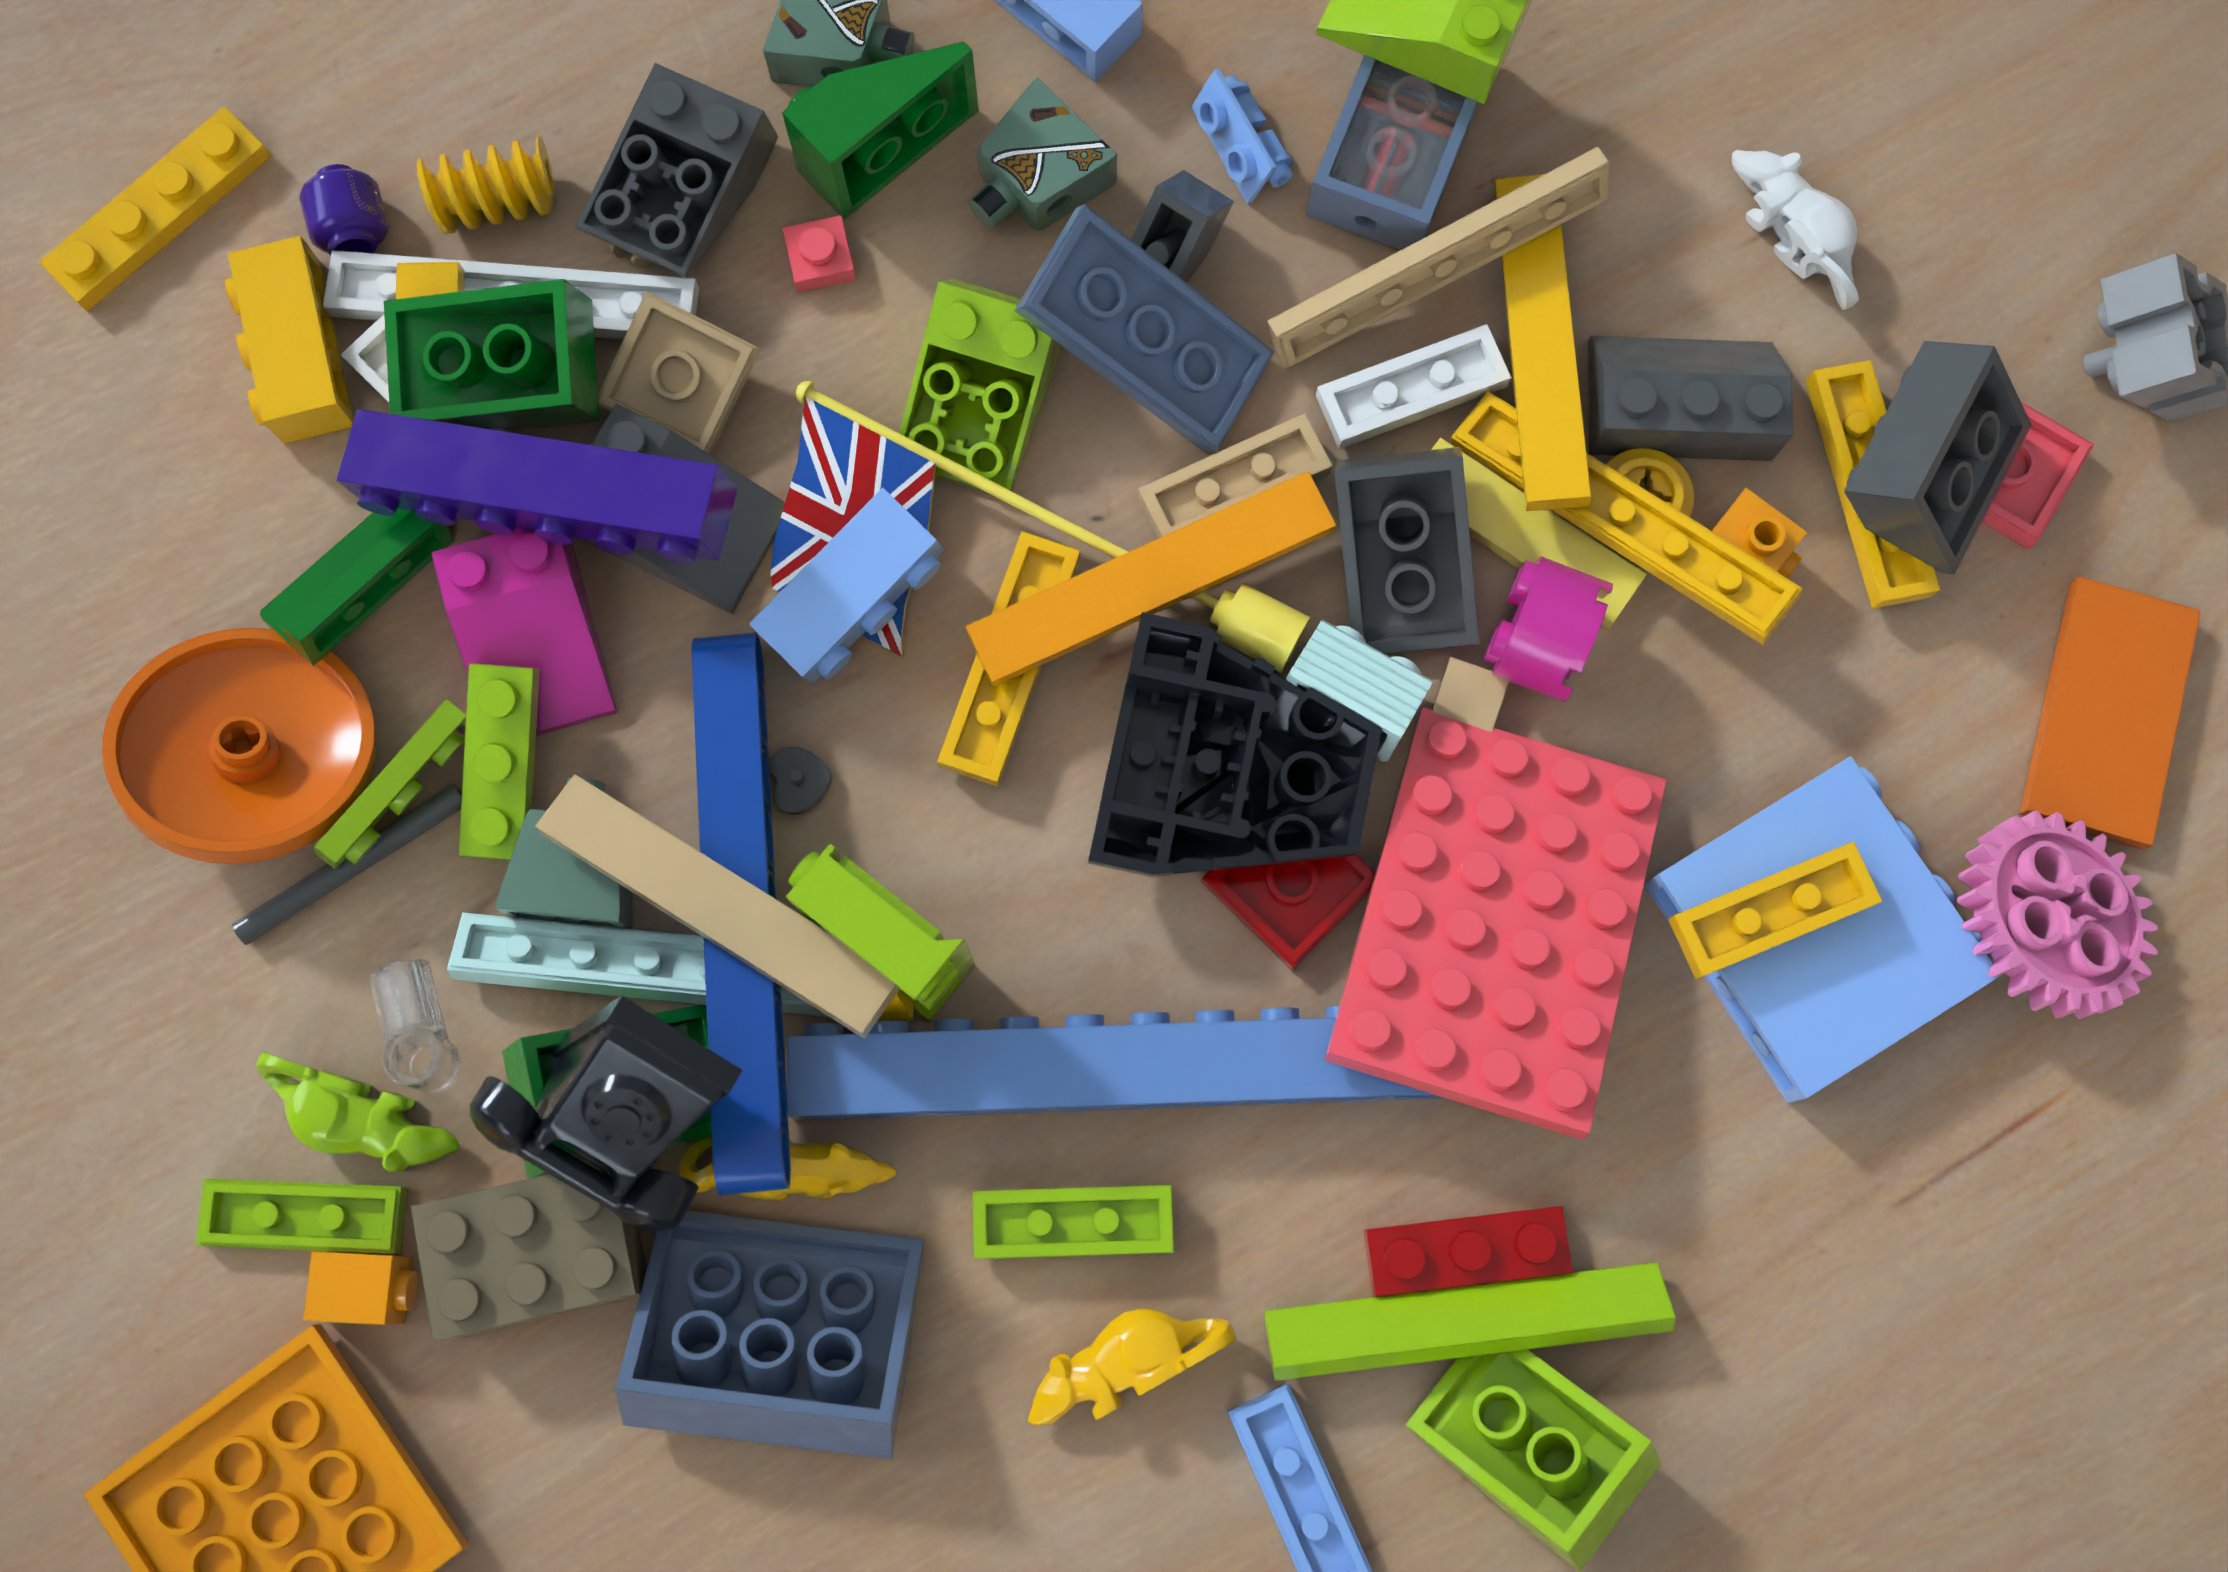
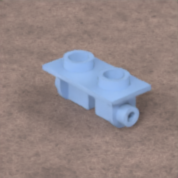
M1214 69L1191 108L1197 117L1200 127L1206 132L1223 161L1229 177L1235 182L1246 203L1249 204L1253 202L1267 181L1274 188L1287 183L1293 177L1290 169L1293 161L1290 155L1286 154L1272 129L1256 133L1255 128L1262 127L1267 119L1252 96L1247 82L1239 81L1235 75L1224 78L1220 69Z

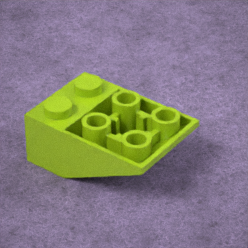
M955 278L938 281L899 433L1012 491L1047 392L1061 345L1014 311L1021 300L1020 298ZM936 467L935 475L975 487Z

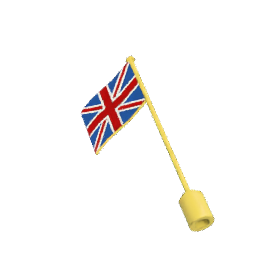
M803 381L797 386L796 397L801 404H804L797 465L774 537L771 562L772 589L780 592L882 488L929 532L936 467L1112 558L1128 553V551L816 391L814 389V382ZM1245 583L1240 586L1237 593L1226 588L1220 599L1206 591L1190 597L1214 610L1209 622L1218 626L1216 633L1223 636L1221 642L1255 660L1258 656L1275 666L1274 670L1280 673L1284 671L1311 618ZM911 586L893 603L897 611L892 619L874 635H870L867 631L862 635L903 657L902 638L905 611Z

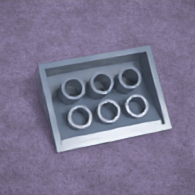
M687 1210L680 1224L675 1229L656 1232L615 1388L623 1426L892 1459L903 1398L924 1239Z

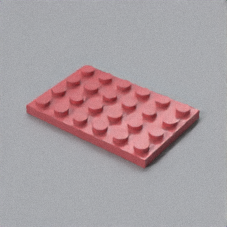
M1422 707L1417 717L1324 1061L1583 1140L1590 1133L1667 779L1493 728V731L1489 732L1434 713L1432 709Z

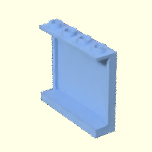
M1851 756L1670 866L1644 884L1668 921L1669 918L1678 913L1854 841L1883 902L1704 976L1787 1103L1807 1099L2001 976L1990 978L1988 975L1990 966L1994 961L1990 953L1974 955L1972 949L1982 941L1979 932H1971L1962 928L1961 924L1964 923V920L1955 909L1956 898L1953 891L1941 877L1931 874L1918 855L1919 845L1912 831L1903 822L1894 820L1881 801L1882 791L1875 777L1867 769L1858 767Z

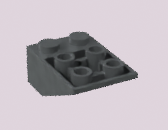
M654 63L576 227L585 233L687 278L753 191L779 136L763 110Z

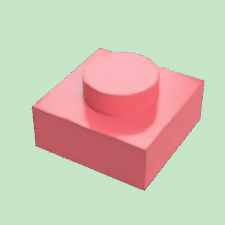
M841 215L782 228L797 293L856 280Z

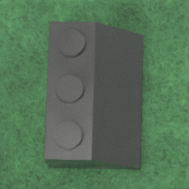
M1590 336L1588 340L1589 455L1617 456L1627 450L1647 448L1661 451L1672 458L1772 461L1793 436L1792 376L1773 342Z
M1924 341L1912 365L1904 371L1895 397L1885 415L1878 420L1873 438L1859 464L1851 470L1847 486L1844 490L1865 529L1945 574H1955L2031 427L2030 420L1995 346Z

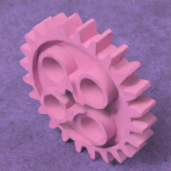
M2033 811L2022 818L2015 815L1981 835L1977 839L1980 845L1965 855L1972 867L1958 875V879L1972 890L1958 897L1957 903L1973 910L1974 917L1961 925L1964 930L1979 932L1982 941L1972 949L1974 955L1990 953L1994 959L1988 971L1990 978L2006 973L2010 977L2008 995L2014 997L2029 991L2030 1009L2033 1011L2050 1005L2054 1018L2060 1019L2074 1013L2079 1020L2116 1008L2124 1004V999L2140 992L2136 982L2146 979L2152 974L2143 961L2158 953V950L2144 940L2143 937L2157 931L2158 925L2142 918L2141 910L2148 908L2153 903L2151 899L2135 896L2132 888L2142 880L2139 874L2124 875L2120 870L2126 855L2120 852L2109 857L2104 852L2107 836L2102 833L2088 840L2086 839L2084 821L2078 820L2066 827L2063 816L2059 812L2043 819L2039 811Z

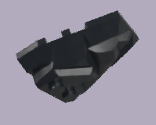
M1142 612L1088 863L1139 875L1158 877L1180 873L1356 856L1359 850L1382 728L1311 687L1306 691L1299 686H1295L1273 672L1275 666L1258 656L1254 661L1221 642L1223 636L1206 626Z

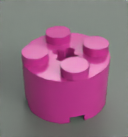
M1539 556L1536 563L1526 560L1523 567L1519 568L1506 599L1507 603L1516 606L1510 623L1502 620L1500 625L1495 627L1483 657V661L1494 664L1492 675L1565 702L1573 688L1561 683L1564 678L1569 680L1572 670L1578 673L1582 672L1608 607V604L1596 599L1597 597L1603 599L1612 592L1613 583Z

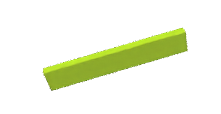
M1658 1262L1264 1311L1265 1329L1275 1381L1674 1331L1676 1320Z

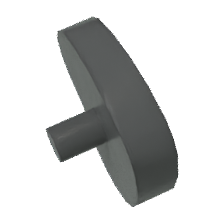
M786 747L772 755L770 771L777 780L773 796L774 802L780 811L786 814L799 815L818 805L827 794L832 782L831 773L824 762L812 752L800 747Z

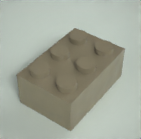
M550 1174L411 1206L433 1342L456 1340L640 1296L647 1269L639 1228L623 1222L613 1211Z

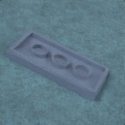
M1086 204L1074 210L1014 310L1207 455L1217 453L1275 352Z

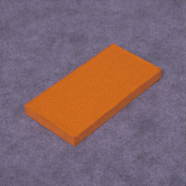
M2080 576L2069 583L2019 815L2026 816L2033 811H2039L2043 819L2059 812L2063 816L2066 827L2078 820H2082L2085 822L2086 834L2098 836L2103 833L2107 836V840L2142 850L2153 846L2201 610Z

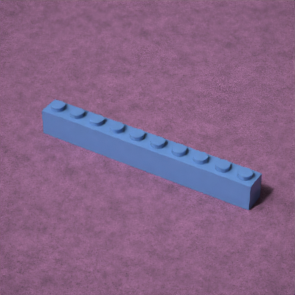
M1339 1006L1325 1008L1326 1018L1300 1019L1299 1008H1269L1260 1010L1261 1020L1235 1021L1233 1010H1206L1195 1012L1196 1022L1170 1023L1169 1013L1143 1012L1131 1014L1130 1025H1104V1015L1081 1014L1066 1016L1065 1027L1039 1028L1038 1017H1007L1000 1019V1029L974 1030V1020L943 1019L935 1021V1031L909 1032V1022L880 1021L875 1023L865 1039L857 1034H844L842 1024L818 1023L804 1025V1036H787L788 1117L795 1121L1438 1099L1444 1097L1324 1061Z

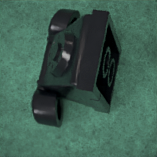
M620 996L565 1034L553 1054V1057L557 1059L536 1110L518 1091L504 1081L493 1076L486 1077L470 1104V1118L476 1129L489 1142L500 1150L514 1153L608 1208L623 1222L650 1231H667L675 1229L680 1224L699 1187L686 1178L650 1167L720 1098L730 1094L742 1069L625 997Z

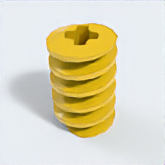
M536 136L535 155L532 156L527 155L519 140L512 141L511 160L504 161L494 144L488 145L487 163L484 165H480L472 151L466 149L463 152L462 169L456 170L446 153L439 154V169L436 174H432L424 160L418 158L417 175L424 202L432 218L444 234L456 232L458 218L461 219L468 229H479L482 221V211L492 225L503 224L506 206L513 217L519 221L527 219L530 202L540 216H548L552 212L555 196L554 178L547 149L540 136Z

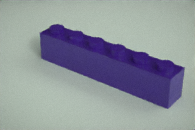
M357 409L336 479L337 482L358 497L357 504L361 508L380 515L394 516L397 509L415 511L417 516L441 525H454L456 518L475 521L478 527L501 535H512L515 528L535 531L534 533L544 540L563 545H571L574 542V538L593 540L602 549L624 555L633 554L636 547L654 550L659 557L665 560L685 565L694 564L696 557L715 561L720 560L738 490L721 467L716 464Z

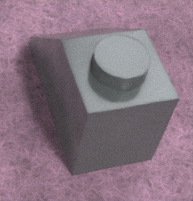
M1183 170L1156 185L1131 240L1188 283L1210 252L1234 201Z

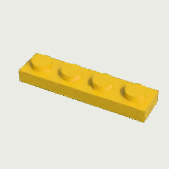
M223 106L38 262L88 312L267 161L271 155L264 145Z
M1872 360L1813 370L1805 379L1872 609L1931 598L1940 591L1934 568L1865 529L1844 492L1851 470L1859 464L1873 438L1878 420L1887 412Z
M1021 531L991 614L1074 577L1081 559V551ZM976 654L937 760L938 766L942 769L999 787L1042 665L992 687Z

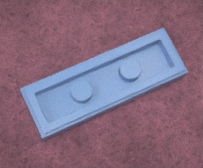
M1286 1383L1227 1410L1297 1572H1372L1290 1385Z

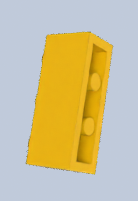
M301 235L228 253L232 277L225 279V288L234 312L241 316L244 333L237 334L236 342L245 367L248 370H252L255 389L248 390V401L258 425H266L283 444L352 427L354 414L333 317H330L323 308L326 284L321 261Z

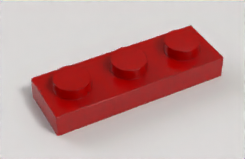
M1563 1206L1364 1230L1373 1297L1573 1273Z

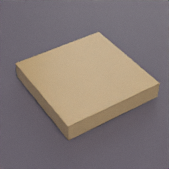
M646 291L598 393L599 406L611 412L617 403L672 430L711 455L761 348Z

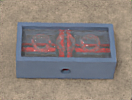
M1364 55L1313 180L1306 216L1399 250L1427 237L1479 102Z

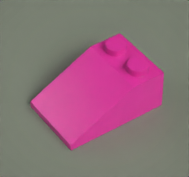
M515 528L512 535L493 534L431 552L446 613L467 673L469 674V664L473 663L540 668L536 736L618 713L573 544L553 543L538 537L534 533L535 531Z

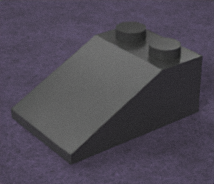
M616 403L592 445L716 464L721 467L738 490L719 561L696 557L694 564L685 565L665 560L659 557L654 550L635 547L634 553L631 555L602 550L733 614L774 541L785 502L672 430ZM582 539V540H584V541H586V542H588V543H590V544H592V545H594V546L600 548L599 546H597V545L595 544V541H593V540H587V539Z
M1453 447L1337 460L1334 472L1351 628L1358 631L1364 637L1367 645L1383 654L1479 644L1462 448Z

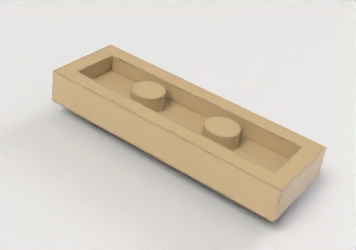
M1304 413L1138 488V498L1158 538H1161L1306 471H1309L1312 479L1317 481L1330 475L1333 465Z

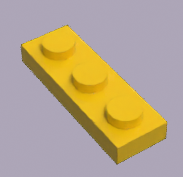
M1853 841L1678 913L1669 918L1668 921L1697 980L1883 901Z

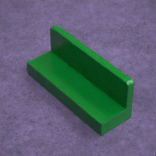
M397 509L394 516L380 515L372 512L262 608L260 616L273 631L314 666L433 560L431 552L447 548L453 542L447 525L427 521L417 516L415 511Z

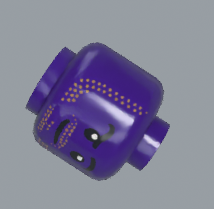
M333 164L321 168L315 176L303 185L299 199L309 239L315 247L325 253H329L330 256L332 250L372 254L376 251L378 245L385 239L389 226L378 183L370 175L352 169L347 165Z

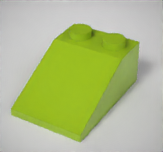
M1330 0L1317 27L1316 35L1485 104L1532 0Z
M1528 1349L1457 1358L1405 1424L1410 1431L1523 1528L1579 1572L1582 1571L1662 1464L1650 1439Z

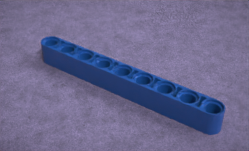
M757 632L694 638L692 640V675L700 852L776 899L765 679L760 638ZM704 938L708 1049L742 1069L730 1094L720 1098L711 1107L713 1168L718 1194L722 1196L789 1189L791 1184V1161L781 986Z

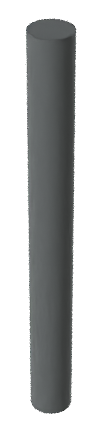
M452 784L378 831L381 834L380 838L356 865L347 858L336 870L329 864L324 865L234 922L232 928L235 934L245 945L253 942L461 810L462 792L456 784Z

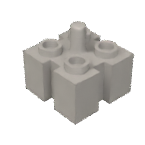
M2177 253L2100 279L2104 301L2098 304L2099 321L2104 333L2108 337L2116 336L2117 345L2087 354L2084 357L2083 366L2090 378L2108 374L2110 384L2119 397L2139 407H2150L2151 413L2169 422L2228 405V296L2225 283L2207 272L2198 274L2196 265Z

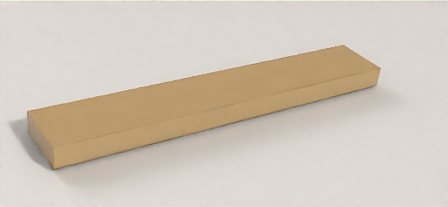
M1596 147L1267 320L1276 354L1285 368L1291 367L1607 201L1610 198L1609 161L1600 148Z
M576 774L572 776L535 825V828L542 836L864 1039L900 989L831 933Z

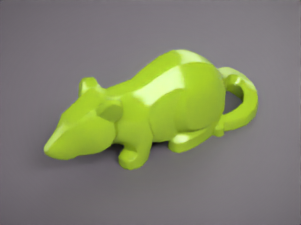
M262 1051L258 1057L255 1068L284 1101L287 1121L291 1131L300 1142L312 1150L327 1154L364 1153L372 1157L383 1158L382 1165L384 1169L389 1172L404 1171L408 1166L434 1162L458 1150L460 1147L456 1137L446 1129L427 1125H414L405 1118L403 1111L414 1108L416 1100L413 1098L382 1090L377 1100L369 1097L372 1087L370 1084L326 1070L301 1065ZM292 1077L299 1078L301 1082L295 1080Z

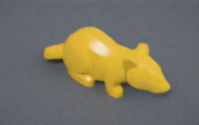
M712 1137L699 1140L689 1147L679 1165L680 1176L698 1185L697 1193L708 1191L716 1186L713 1161L702 1170L696 1166L702 1155L712 1148ZM789 1139L791 1161L790 1188L741 1193L738 1195L773 1201L786 1200L789 1194H805L807 1197L831 1199L838 1193H854L870 1185L888 1181L896 1175V1170L891 1165L873 1159L858 1149L847 1148L837 1142L834 1144L820 1142L799 1144L792 1143Z
M1136 1308L1125 1311L1111 1320L1090 1346L1080 1350L1072 1358L1067 1354H1059L1050 1360L1049 1371L1036 1389L1028 1422L1031 1425L1039 1426L1053 1424L1076 1403L1088 1400L1095 1401L1092 1414L1098 1420L1124 1404L1119 1394L1120 1392L1132 1386L1138 1396L1236 1341L1234 1329L1226 1319L1200 1318L1182 1321L1161 1310L1152 1308ZM1205 1339L1188 1352L1183 1353V1350L1192 1343Z

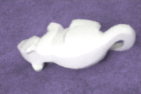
M1734 151L1732 153L1734 170L1745 182L1746 186L1756 193L1753 199L1761 208H1752L1746 213L1745 218L1748 224L1758 232L1773 227L1781 240L1774 245L1775 255L1802 279L1812 274L1827 275L1836 300L1842 310L1853 307L1859 301L1851 268L1858 229L1851 210L1836 198L1812 188L1798 174L1797 170L1802 164V159L1798 153H1791L1782 157L1768 151Z

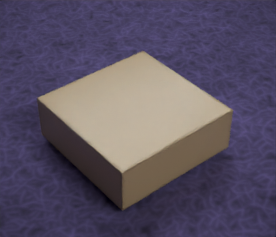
M1450 657L1432 707V712L1492 732L1509 681L1492 675L1491 670Z

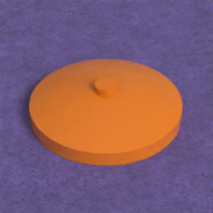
M235 628L203 634L183 641L153 658L128 681L119 693L107 717L102 739V760L106 779L119 807L133 826L152 842L177 855L193 860L220 864L253 863L277 858L299 850L324 836L366 789L375 767L377 755V732L368 696L354 672L331 651L312 666L275 631L262 628Z

